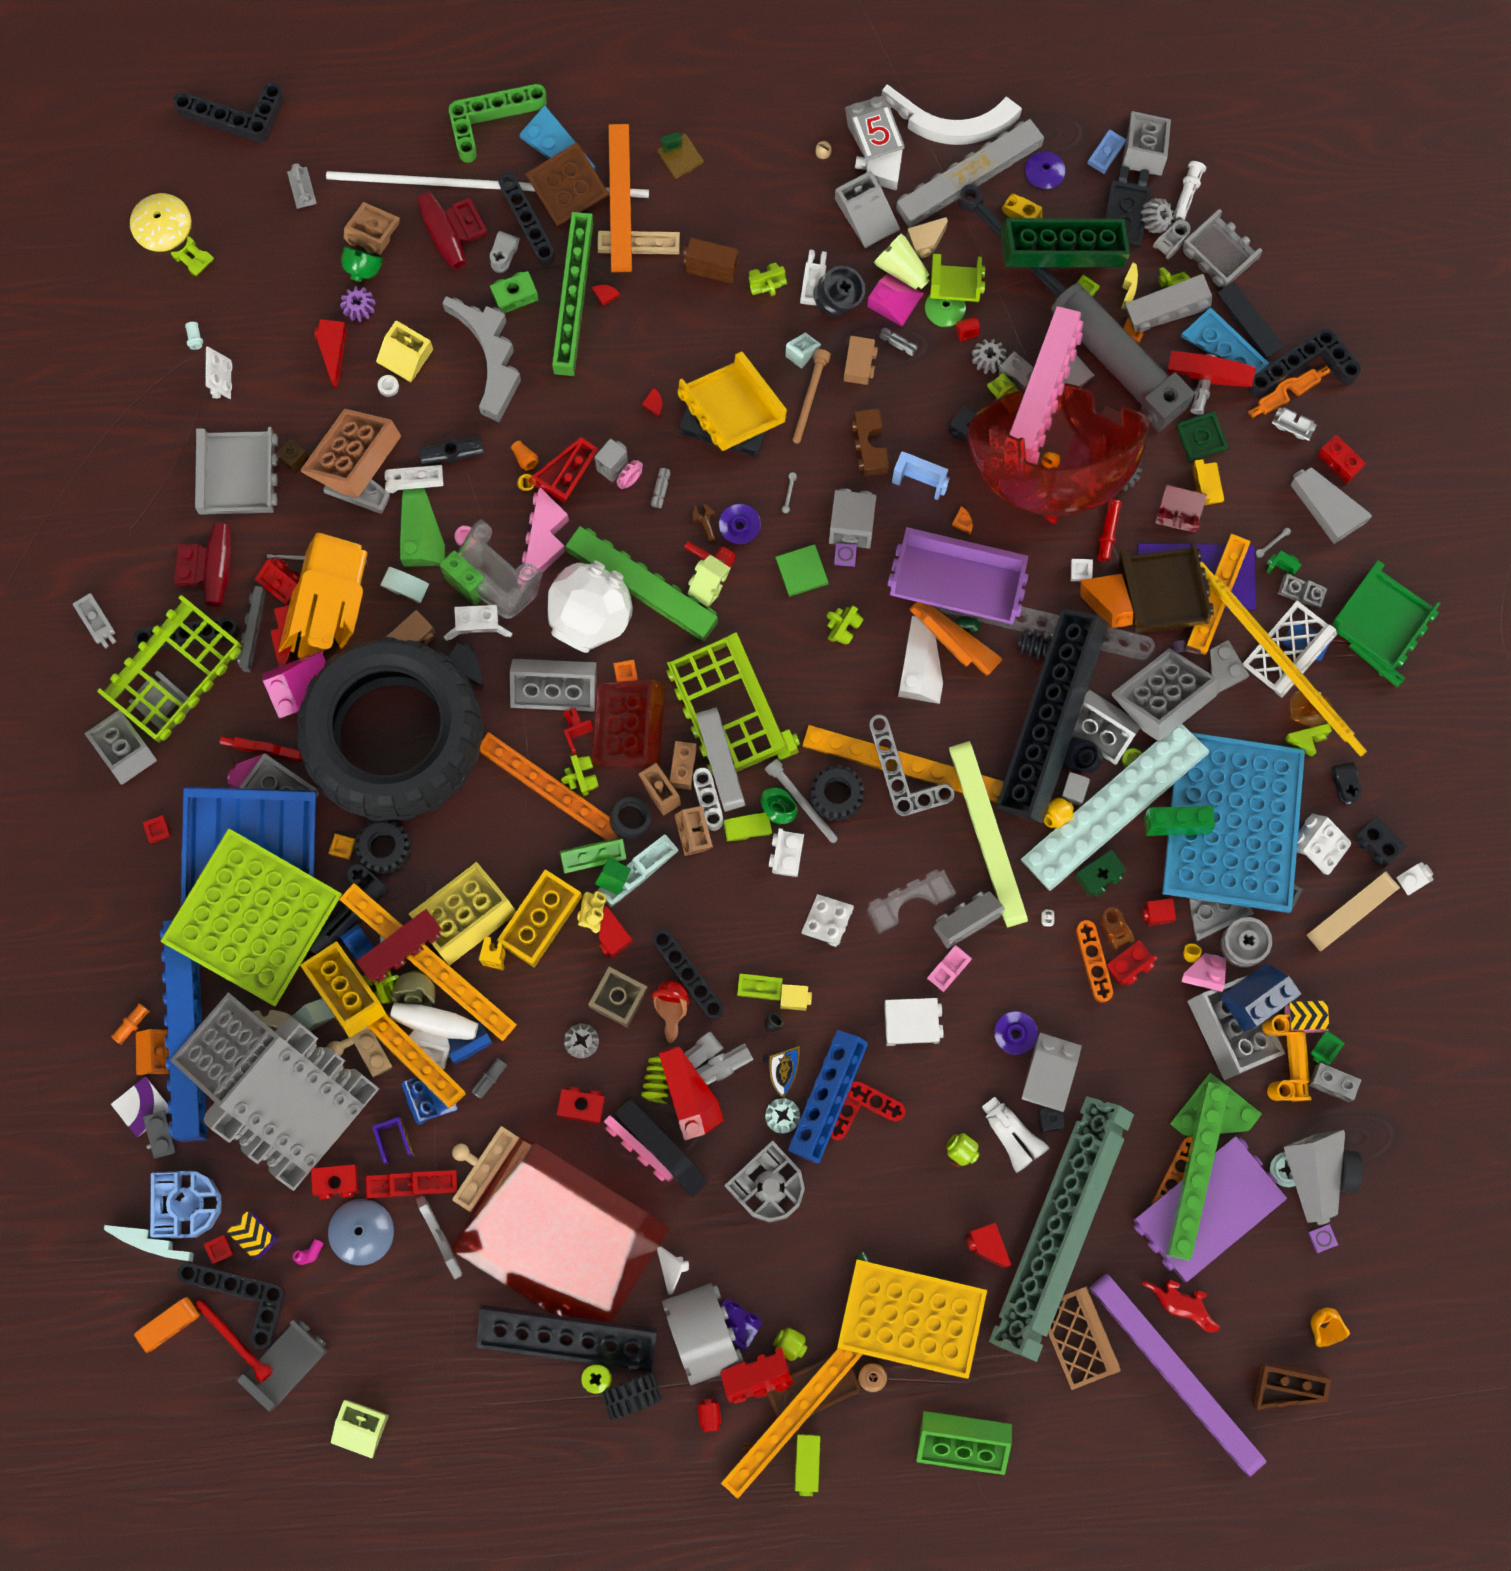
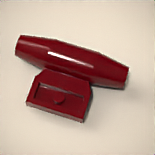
M426 192L417 198L423 222L438 251L452 269L455 270L463 267L467 261L460 241L471 242L487 235V229L472 200L467 198L454 203L445 212L432 193Z
M213 524L207 548L199 544H178L174 584L176 586H197L203 582L205 604L211 607L222 606L229 582L232 546L230 526L228 524Z

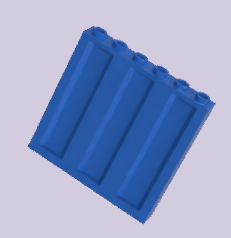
M185 787L183 791L181 906L228 828L314 877L317 790Z

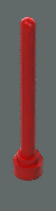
M198 1299L195 1302L196 1307L254 1369V1377L260 1383L266 1381L273 1374L274 1370L268 1364L260 1363L202 1299Z

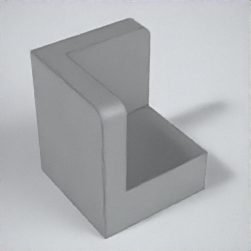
M1070 772L1061 798L1070 801L1074 805L1081 806L1090 779Z

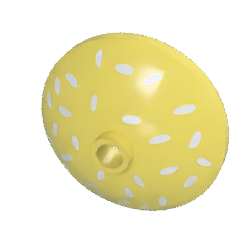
M165 193L153 194L142 199L133 209L130 217V229L135 240L144 248L152 251H168L179 246L187 238L191 229V215L187 206L179 198ZM160 214L161 216L156 219L155 216Z

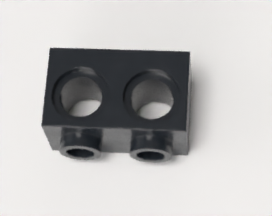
M1377 816L1354 837L1357 840L1358 846L1363 850H1367L1372 855L1373 861L1384 868L1407 847ZM1367 831L1373 832L1376 840H1370L1367 836ZM1383 846H1386L1391 850L1390 856L1385 855L1383 853Z

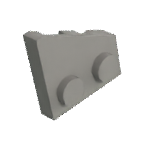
M1229 640L1210 649V674L1217 678V694L1249 677Z

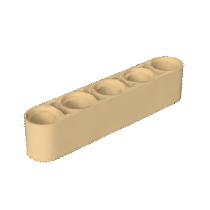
M1384 872L1306 936L1321 952L1400 887L1387 872Z

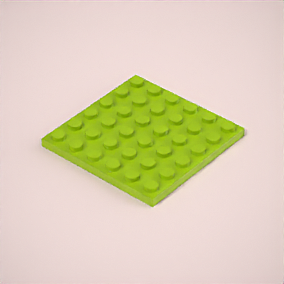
M228 828L160 942L271 1005L276 1006L342 893Z

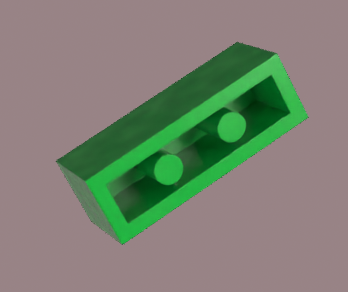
M1213 806L1148 808L1144 815L1146 836L1210 834L1215 827Z

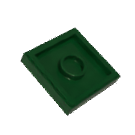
M1215 411L1176 423L1175 425L1189 463L1229 449Z

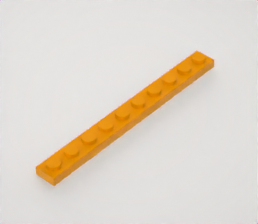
M808 726L803 747L882 769L875 744L814 726ZM880 746L882 750L890 749L887 747ZM898 751L906 777L934 785L947 783L952 786L954 791L963 793L955 767ZM889 759L885 766L888 770L892 771L897 768L898 763L894 759ZM981 775L989 801L997 803L1004 781Z
M354 883L340 898L346 906L384 939L403 926ZM426 945L422 946L424 950L417 956L413 957L410 955L407 958L500 1040L503 1041L517 1026Z
M838 1348L721 1484L738 1499L863 1354Z

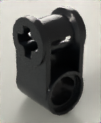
M1350 762L1332 766L1331 774L1339 800L1345 805L1353 804L1362 793L1355 763Z

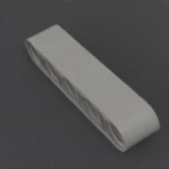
M717 707L696 713L724 811L746 806Z

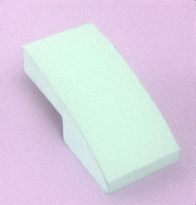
M388 567L380 586L397 595L401 594L417 603H421L429 583L395 568Z

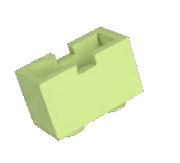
M711 555L704 561L701 559L695 567L697 573L693 575L688 583L690 589L687 594L696 598L706 607H709L718 598L723 587L720 582L726 580L731 568Z

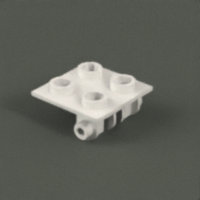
M206 347V387L211 389L210 394H212V398L218 399L223 395L231 399V359L210 347Z
M817 894L801 934L829 942V945L836 947L841 942V937L848 925L847 923L850 915L853 913L854 906Z

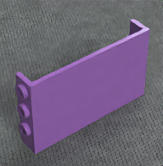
M906 527L903 543H898L895 556H899V559L894 558L891 570L895 571V574L890 573L888 586H891V596L1013 624L1015 616H1020L1022 605L1018 603L1023 601L1025 589H1022V586H1026L1029 575L1025 574L1028 561L1027 555Z
M1233 1137L1215 1153L1192 1260L1184 1261L1165 1256L1182 1181L1141 1215L1133 1219L1135 1230L1141 1236L1145 1235L1150 1241L1148 1243L1149 1247L1155 1253L1159 1252L1164 1258L1162 1262L1169 1271L1173 1269L1183 1283L1188 1282L1287 1199L1277 1187L1275 1177L1269 1172L1266 1173L1261 1167L1263 1164L1260 1159L1248 1152L1247 1149L1249 1147L1242 1138Z

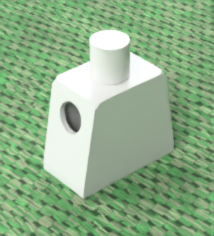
M902 150L867 161L865 157L857 156L855 169L871 171L880 186L897 190Z

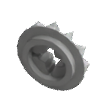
M579 1023L567 1031L564 1044L566 1050L572 1056L587 1058L597 1050L599 1037L596 1030L590 1025ZM577 1033L581 1037L588 1036L585 1040L588 1048L581 1044L574 1046L578 1041Z

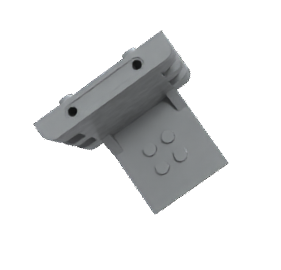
M227 993L170 1061L215 1102L206 1112L204 1123L229 1143L233 1139H239L241 1151L255 1163L259 1164L261 1160H267L269 1172L294 1191L311 1171V1168H314L379 1088L356 1069H343L345 1060L329 1047L316 1048L318 1038L294 1018L285 1020L274 1032L235 997Z

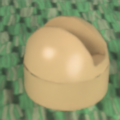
M821 141L816 145L815 153L817 157L826 159L831 155L832 148L827 141Z

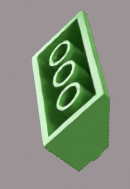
M923 1411L916 1462L1005 1475L1012 1444V1424Z

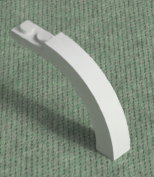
M886 85L882 90V96H884L889 107L898 111L903 119L909 120V130L926 139L944 144H972L995 137L1012 126L1020 118L1022 110L1020 106L1008 97H1005L999 105L981 116L965 120H948L923 111L889 85Z

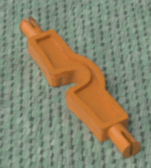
M1325 365L1317 371L1312 369L1298 378H1289L1282 381L1273 393L1259 400L1258 406L1248 411L1249 415H1251V418L1262 412L1266 415L1286 405L1290 401L1286 392L1287 389H1290L1299 397L1310 388L1319 384L1321 377L1329 374L1330 369H1327L1328 366Z

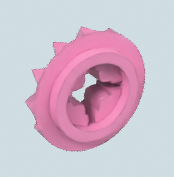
M633 460L630 464H627L618 476L617 486L624 489L633 485L642 473L643 464L639 460Z

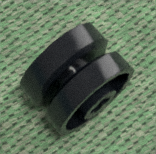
M842 265L830 269L816 282L813 289V297L817 307L830 317H841L848 314L863 301L865 295V284L862 276L855 269Z

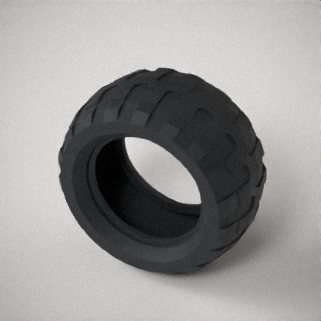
M380 637L378 640L369 642L360 641L350 645L349 649L339 655L335 654L330 657L320 672L311 679L306 689L304 701L300 705L297 719L298 748L305 768L315 784L325 796L345 811L375 821L409 820L416 818L417 815L427 811L432 812L441 807L447 799L464 786L480 754L483 723L479 703L469 680L447 656L429 648L423 643L413 640L405 641L397 640V638ZM390 685L408 686L423 692L439 707L441 722L437 741L431 752L422 762L402 773L376 775L360 770L347 761L342 750L341 731L347 713L357 700L374 689Z

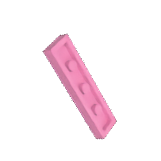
M609 1115L604 1121L607 1125L605 1130L613 1137L618 1135L623 1140L621 1144L629 1152L632 1150L639 1154L637 1159L644 1166L647 1167L650 1164L655 1169L653 1174L662 1182L665 1179L670 1182L673 1178L671 1173L650 1151Z

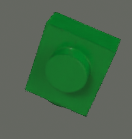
M1281 550L1277 556L1273 554L1266 564L1269 567L1266 572L1270 574L1277 565L1288 574L1294 576L1302 564L1299 563L1295 556L1288 555Z
M1327 1030L1311 1052L1314 1056L1313 1060L1318 1064L1323 1063L1329 1066L1345 1042Z

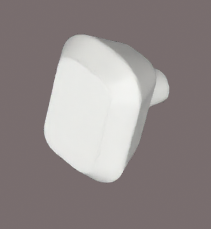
M1052 910L1042 911V924L1044 926L1054 925V912Z

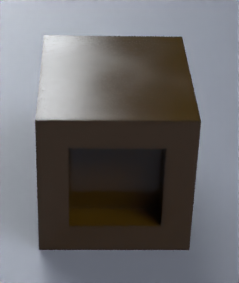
M289 439L276 453L280 462L294 474L309 459L306 451L292 439Z

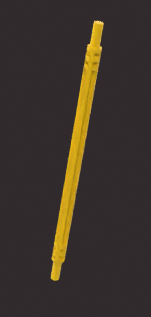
M1200 562L1201 567L1205 569V578L1212 590L1344 742L1347 741L1360 757L1363 756L1367 750L1354 737L1355 733L1220 578L1214 576L1207 566Z

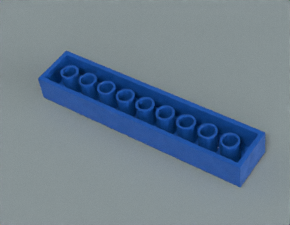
M173 920L163 921V927L160 928L161 939ZM164 944V949H161V958L165 962L162 980L163 983H166V992H163L164 1005H167L164 1023L165 1026H168V1035H165L166 1048H169V1056L166 1057L167 1070H170V1078L167 1079L168 1092L171 1091V1100H168V1112L172 1113V1122H169V1134L173 1135V1139L180 1142L208 1140L207 1125L204 1123V1116L207 1112L206 1093L170 1061L202 1024L200 964Z

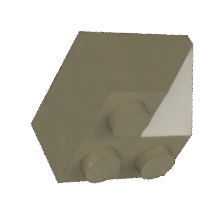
M608 967L588 1004L589 1008L628 1028L639 1008L647 986Z

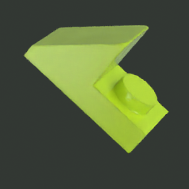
M1325 724L1290 733L1285 738V741L1294 748L1304 749L1305 754L1313 757L1316 754L1313 740L1314 742L1326 740V736L1332 730L1330 724Z

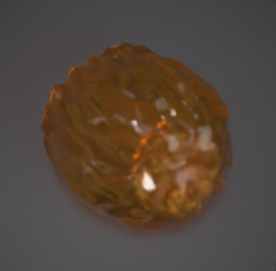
M1300 690L1294 693L1289 706L1290 716L1294 721L1309 727H1317L1326 722L1325 718ZM1319 692V693L1321 694V696H1322V697L1328 702V704L1333 708L1332 703H1331V701L1329 700V698H1328L1326 695H1324V694H1322L1321 692Z

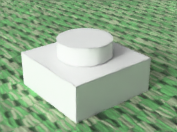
M1071 560V581L1081 582V580L1092 578L1093 560Z

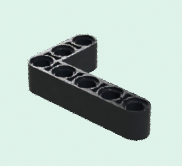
M275 82L267 83L261 92L252 115L185 92L176 94L173 98V103L177 113L183 118L262 143L267 141L284 103V96L279 84ZM277 93L276 96L270 97L271 94ZM188 103L185 107H180L182 104ZM239 122H244L242 125L237 126ZM258 128H263L260 132H255Z
M1324 328L1255 374L1253 386L1248 388L1252 396L1261 397L1319 357L1325 361L1336 377L1346 385L1355 382L1360 374L1361 366L1334 331ZM1320 338L1327 339L1329 343H1323ZM1304 349H1309L1313 354H1307ZM1333 354H1338L1341 359H1336ZM1288 360L1294 361L1296 365H1290ZM1345 370H1351L1354 375L1347 374ZM1272 371L1278 372L1280 376H1274L1272 374ZM1260 382L1264 387L1259 388L1255 383Z
M629 1097L613 1111L617 1118L656 1157L692 1198L708 1184L707 1180L685 1154Z
M185 1263L179 1267L177 1275L181 1282L260 1302L250 1340L254 1347L260 1349L269 1348L273 1344L286 1299V1291L283 1287L191 1263ZM191 1267L194 1270V1276L188 1280L185 1277V1271ZM209 1273H213L216 1277L212 1285H208L206 1282V1277ZM231 1278H235L237 1282L234 1290H229L227 1287V1282ZM255 1283L258 1286V1292L251 1296L248 1288L251 1284ZM276 1288L280 1293L279 1298L276 1301H272L269 1295L271 1290ZM268 1310L274 1315L270 1323H266L263 1318L264 1313ZM262 1332L267 1335V1342L264 1345H260L257 1340L258 1335Z

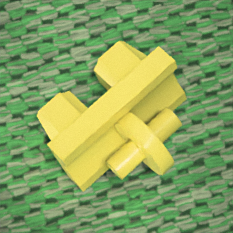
M598 891L593 894L586 892L583 895L581 911L577 915L578 925L588 927L594 933L600 931L606 895Z

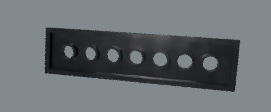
M481 1305L476 1348L652 1372L657 1328ZM503 1326L506 1332L500 1333L496 1331L495 1327ZM525 1329L528 1335L522 1336L518 1334L517 1330ZM547 1332L550 1338H541L539 1333ZM569 1335L573 1340L566 1342L562 1340L561 1336ZM591 1338L595 1343L588 1345L583 1342V1339ZM613 1341L617 1346L610 1348L605 1345V1342ZM635 1344L638 1346V1349L635 1351L629 1350L627 1345Z

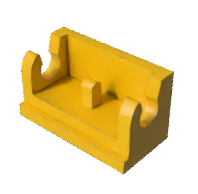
M485 936L479 957L480 962L483 966L504 970L505 949L502 948L501 942L498 943V948H495V944L491 943V938Z

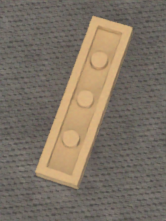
M598 231V253H611V231ZM631 231L632 254H679L680 232Z

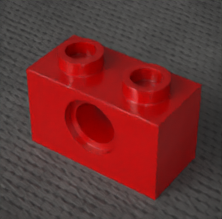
M1337 435L1323 446L1317 455L1346 485L1366 464Z
M567 1086V1090L561 1089L557 1116L601 1124L606 1098L601 1096L602 1092L589 1090L587 1094L580 1092V1088ZM580 1099H585L588 1102L584 1110L576 1108V1102Z
M357 1165L311 1168L312 1195L319 1196V1200L332 1199V1195L340 1194L341 1198L354 1197V1193H360ZM334 1177H339L341 1184L338 1188L333 1189L330 1182Z

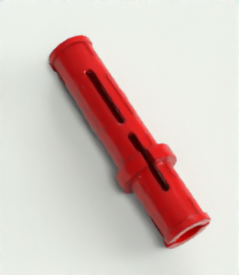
M1111 499L1108 502L1104 529L1099 538L1100 548L1097 560L1102 562L1110 561L1112 547L1116 542L1114 538L1122 502L1119 500Z

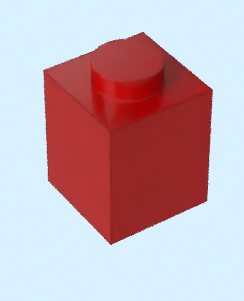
M1173 899L1148 901L1144 905L1145 908H1142L1143 920H1147L1148 926L1170 924L1176 920Z

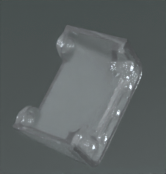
M480 519L469 531L458 554L484 577V580L477 587L479 597L488 605H497V613L503 618H512L536 598L542 572L532 564H522L515 570L486 544L491 538L492 530L488 524Z

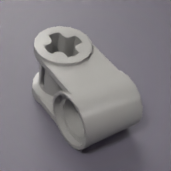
M1185 220L1176 221L1156 240L1153 248H1158L1166 255L1167 260L1171 259L1188 238L1190 233L1189 223ZM1176 230H1182L1185 234L1179 235L1176 233Z
M502 231L498 232L490 252L491 268L496 273L507 271L513 255L517 251L519 237Z

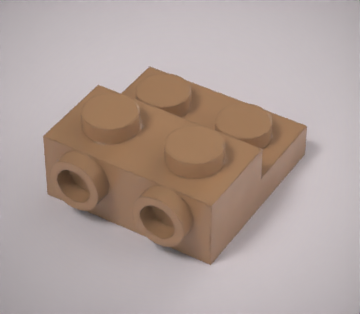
M363 202L344 227V239L351 246L359 245L369 254L377 253L380 255L390 242V236L399 225L400 218Z

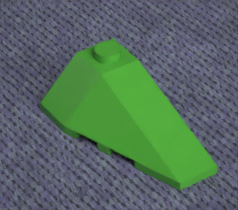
M425 488L403 489L400 560L403 567L440 566L445 560V544Z

